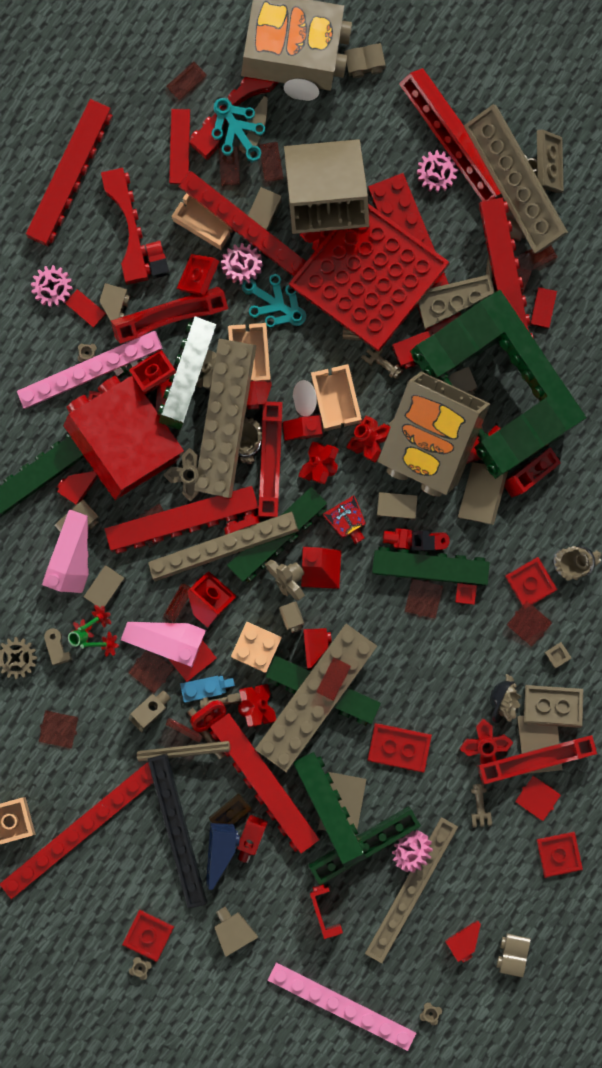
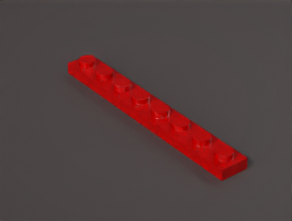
M189 171L178 186L293 277L306 263L303 258L192 171Z

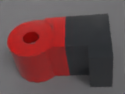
M156 241L146 244L153 278L156 279L170 275L161 242Z
M412 531V550H441L449 546L450 539L446 533L429 534V531Z

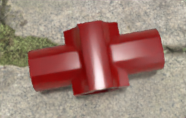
M396 528L395 532L384 531L383 543L393 544V548L410 550V547H412V530Z

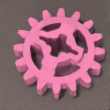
M436 150L435 155L428 152V158L423 156V163H418V167L421 168L417 170V174L421 175L418 177V181H424L422 187L424 188L428 185L430 192L433 188H436L437 193H439L440 188L446 191V185L452 187L453 183L451 180L456 181L457 176L454 174L458 173V169L453 168L456 164L451 162L452 158L450 156L445 157L446 152H443L442 155H439L438 150ZM429 163L430 169L425 172V167ZM434 168L441 170L440 175L437 172L433 173ZM450 171L449 177L445 180V173Z
M241 243L239 248L234 245L233 250L228 248V254H223V260L221 261L223 274L226 273V278L230 279L232 277L233 283L239 280L240 284H243V280L250 283L251 277L257 279L256 273L260 274V267H263L262 261H260L262 260L261 254H258L257 249L251 250L250 244L245 248L243 243Z
M52 265L51 270H49L45 266L44 272L38 270L39 276H33L36 282L31 283V286L35 288L32 290V293L38 294L35 299L37 301L41 300L43 306L47 302L50 308L53 303L59 307L60 301L65 303L64 298L71 296L68 291L73 290V287L68 284L72 283V280L66 279L69 274L67 272L62 274L63 269L61 267L56 270L55 266ZM52 275H57L62 279H56ZM45 277L46 279L43 282V284H40L42 279ZM50 283H53L55 285L53 290L48 288L50 287ZM64 288L61 295H58L60 289ZM46 293H47V294L51 295L52 298H47V297L43 296L42 294H46Z
M416 830V832L412 831L403 838L398 839V844H394L396 850L392 854L396 855V857H394L393 861L397 863V867L405 872L411 871L415 873L416 869L422 870L421 865H427L425 860L431 859L428 853L433 851L429 847L432 842L428 840L427 835Z

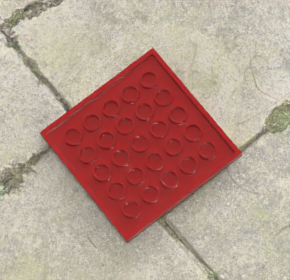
M368 204L369 227L332 230L289 282V286L379 352L450 263Z

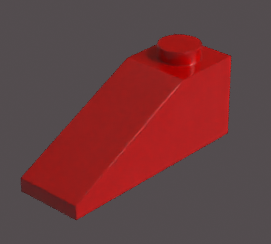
M550 447L508 476L504 487L512 498L520 495L561 464V462Z

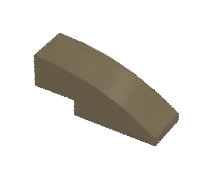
M264 96L254 110L255 117L246 122L262 123L266 127L268 99ZM257 127L256 131L262 132L263 128ZM244 130L251 144L259 147L263 135L258 136L253 131ZM240 143L239 151L246 155V149ZM252 152L250 156L253 157L255 152Z

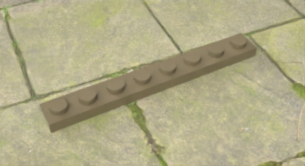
M289 512L150 561L148 563L152 579L158 581L298 532L294 514Z
M442 817L440 818L428 839L432 842L429 847L433 851L428 853L431 859L425 860L427 865L422 864V870L416 869L415 873L410 871L367 948L366 955L383 963L458 826Z

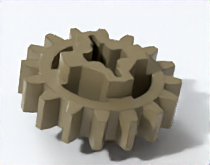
M15 637L14 642L7 639V645L1 643L3 647L0 650V667H3L1 673L8 672V678H11L13 674L15 679H18L20 674L25 678V672L32 673L31 666H37L33 663V660L38 659V657L33 656L36 649H30L32 643L26 645V639L24 638L21 642H19L18 637ZM15 645L22 646L19 650H13L11 647ZM5 653L8 655V661L6 663L4 662ZM27 653L29 654L28 664L25 662V655ZM14 654H20V662L15 661L14 663H12L14 660ZM15 666L22 668L20 671H12L11 669Z

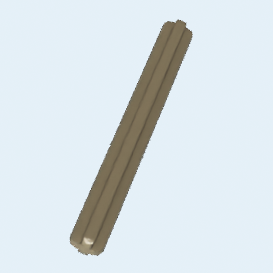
M229 741L144 750L137 752V760L148 761L147 759L166 753L168 758L229 752L231 747Z

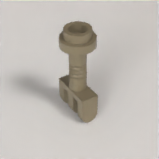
M367 349L366 353L371 356L370 359L362 355L361 359L372 366L374 362H377L390 372L389 377L392 379H398L403 372L400 365L393 366L380 356L383 352L382 349L379 352L377 350L372 352L370 349Z
M235 693L214 700H209L205 697L203 700H200V706L202 709L215 700L223 702L224 705L239 704L242 701L240 694Z
M474 784L471 789V793L476 796L477 813L471 814L473 828L477 827L476 820L479 819L480 827H484V819H487L488 826H492L491 812L485 813L483 793L487 792L484 784Z

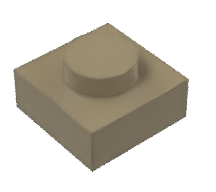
M562 642L544 652L555 669L571 659Z

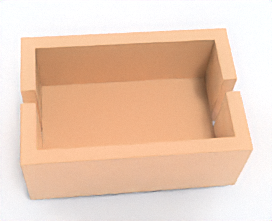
M186 193L183 197L184 203L180 202L172 215L173 221L222 250L230 237V232L232 233L234 230Z
M266 323L249 324V332H246L245 325L228 326L229 340L256 345L251 381H271Z
M348 364L332 368V375L330 376L328 369L311 373L324 432L341 428L342 423L346 427L359 424L362 421Z

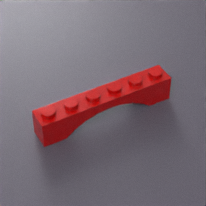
M244 77L240 83L241 86L237 90H232L228 95V100L231 101L233 106H239L250 97L271 92L279 82ZM224 105L220 106L221 111H225L227 109V107ZM216 113L212 117H207L202 124L203 127L199 131H194L190 136V146L206 160L220 147V140H215L212 137V130L215 128L217 119ZM215 131L214 135L220 136L221 132Z
M123 168L101 172L106 195L121 208L128 223V247L121 263L126 285L147 281L151 271L149 263L145 264L144 257L147 256L145 245L141 246L140 238H143L141 227H137L135 222L139 218L137 209H133L131 202H135L133 192L128 191L127 184H131L129 174L124 173Z
M219 287L209 289L205 296L193 294L111 320L115 339L121 344L137 339L161 326L183 319L215 314L227 310L228 306L224 291Z
M266 402V404H263L258 517L263 519L278 517L282 402Z
M590 735L478 765L482 784H488L596 755L597 751L593 736Z

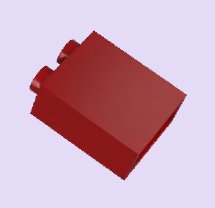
M113 376L98 387L101 395L91 401L88 400L86 395H82L72 401L66 407L69 414L63 425L114 500L119 499L176 463L184 452L167 425L159 423L160 415H157L158 412L132 376L120 382L117 376Z

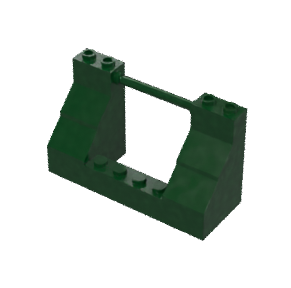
M501 290L474 305L437 333L417 344L410 351L413 360L419 364L422 372L452 385L447 378L449 376L447 373L500 342V346L507 352L512 364L521 373L522 379L528 383L533 395L540 401L490 436L488 433L485 434L483 429L480 428L478 433V441L480 443L474 448L478 457L486 464L488 472L495 479L563 437L587 418Z

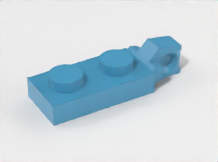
M214 676L181 683L180 686L185 703L205 697L222 695L226 693L225 688L233 687L235 683L233 678L224 680L223 676Z

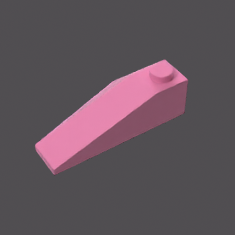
M73 510L68 511L42 583L43 586L60 592L83 593L89 575L87 515Z
M127 622L121 640L192 667L206 630L188 623Z

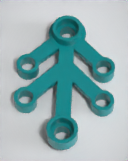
M226 98L218 99L214 103V112L217 114L215 128L212 130L213 139L220 140L223 137L222 126L224 119L229 123L225 144L222 146V153L226 156L233 153L232 144L236 134L246 149L247 159L250 162L259 161L261 158L260 148L251 144L243 130L253 131L256 135L261 136L265 133V126L262 123L254 124L236 120L232 115H243L245 119L252 120L255 117L254 109L251 107L233 106L231 101ZM224 105L227 107V109L225 111H221L220 106ZM251 111L253 115L247 116L246 112ZM262 127L263 131L257 132L256 128ZM220 131L221 135L215 136L214 132ZM228 146L231 148V151L225 152L224 148ZM252 152L257 153V157L252 158L250 154Z
M278 274L271 275L269 279L270 284L273 286L275 298L258 288L253 279H250V283L253 285L251 289H247L245 285L248 282L246 280L243 281L241 287L245 294H255L270 304L262 307L251 306L249 308V315L252 318L276 311L286 314L276 318L274 316H267L265 323L268 328L288 322L293 326H300L306 321V312L298 306L297 292L289 293L287 291L290 288L289 285L286 286L285 291L289 296L291 308L284 304L280 287L281 278ZM277 277L279 281L277 283H273L271 281L272 278ZM257 309L258 313L256 315H253L251 313V310ZM295 313H299L300 318L295 319L293 315ZM273 319L274 324L269 325L267 320Z

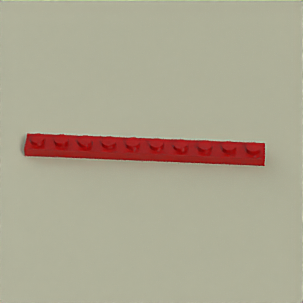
M147 762L2 881L0 886L7 895L13 899L154 783L149 763Z

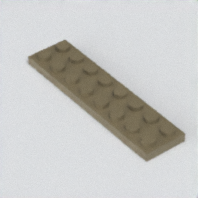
M491 105L465 124L464 128L503 198L507 201L535 254H538L565 236L568 231L497 105Z
M226 339L218 340L198 464L199 477L195 482L194 491L232 498L256 345Z
M345 624L255 750L287 772L377 648V645L348 624Z

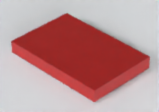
M375 723L367 761L424 773L432 735Z

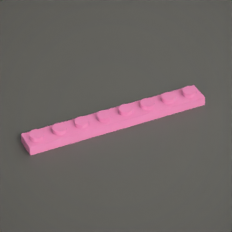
M153 331L20 389L17 393L23 408L27 409L149 356L163 348L156 331Z
M277 962L268 978V981L407 1051L416 1035V1032Z

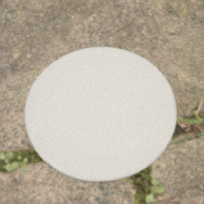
M292 79L284 85L285 93L293 99L310 101L319 95L318 87L305 79Z
M306 380L299 381L293 390L295 408L300 415L310 416L316 408V392L310 382Z

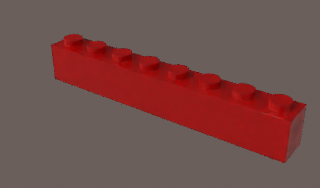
M423 68L409 73L399 85L482 201L501 198L500 190L464 125Z
M92 99L89 100L26 232L27 238L47 247L50 243H54L57 237L55 231L58 226H62L65 220L64 212L72 206L73 199L71 198L74 192L77 193L80 189L81 182L79 181L82 175L85 176L89 169L87 164L90 158L94 159L97 153V148L95 147L98 141L102 142L105 136L103 130L106 125H110L113 119L110 107Z
M503 197L482 201L479 203V209L495 291H502L528 330L530 318L528 314H525L524 307H527L525 295L522 296L520 289L523 288V281L521 277H518L517 269H520L518 258L514 257L513 251L516 250L514 239L510 237L512 224L510 220L507 221L506 213H509L507 201L504 202Z
M249 486L233 491L232 498L215 496L104 529L111 552L115 551L116 554L126 552L128 547L141 548L146 546L145 542L152 541L153 543L164 541L163 537L171 535V538L181 536L183 531L189 530L192 533L201 530L200 527L207 524L208 527L219 525L221 520L226 519L227 522L237 520L238 515L256 514V510H259L253 487Z
M230 713L210 726L212 729L210 734L216 742L218 740L230 742V751L224 752L227 757L231 755L235 761L232 764L237 772L240 773L242 771L246 776L243 780L250 789L254 787L257 794L255 797L261 805L265 803L269 808L266 811L272 820L276 819L279 822L278 829L283 836H289L291 839L289 844L295 852L299 850L302 853L318 842L320 839Z

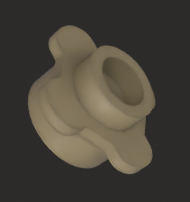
M80 344L78 346L79 362L96 357L95 351L97 347L95 344Z
M136 957L133 960L132 968L129 969V973L132 976L140 977L141 980H145L148 969L152 965L149 961L145 962L140 957Z
M429 1002L425 1003L420 1019L430 1022L431 1025H436L439 1015L442 1014V1009L432 1006Z

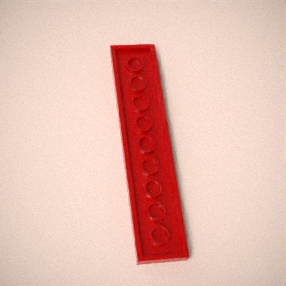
M404 173L368 186L376 209L435 251ZM444 272L431 288L449 284ZM417 304L416 306L421 316L419 305ZM461 312L427 328L426 331H429L430 336L434 335L461 316Z

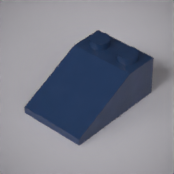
M210 823L206 876L209 890H213L233 857L235 847H239L240 836L238 835V830H235L234 824Z

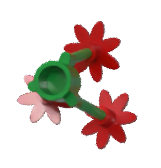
M94 605L96 611H92V614L95 618L85 624L84 619L81 620L80 625L74 622L73 626L76 630L69 633L68 641L74 647L79 645L81 648L101 647L102 650L106 649V657L110 653L115 656L114 648H119V645L114 643L117 640V635L112 637L111 632L107 633V638L102 637L103 642L88 643V637H94V634L89 632L94 623L101 622L104 628L106 624L111 625V621L108 618L111 614L105 613L104 606Z

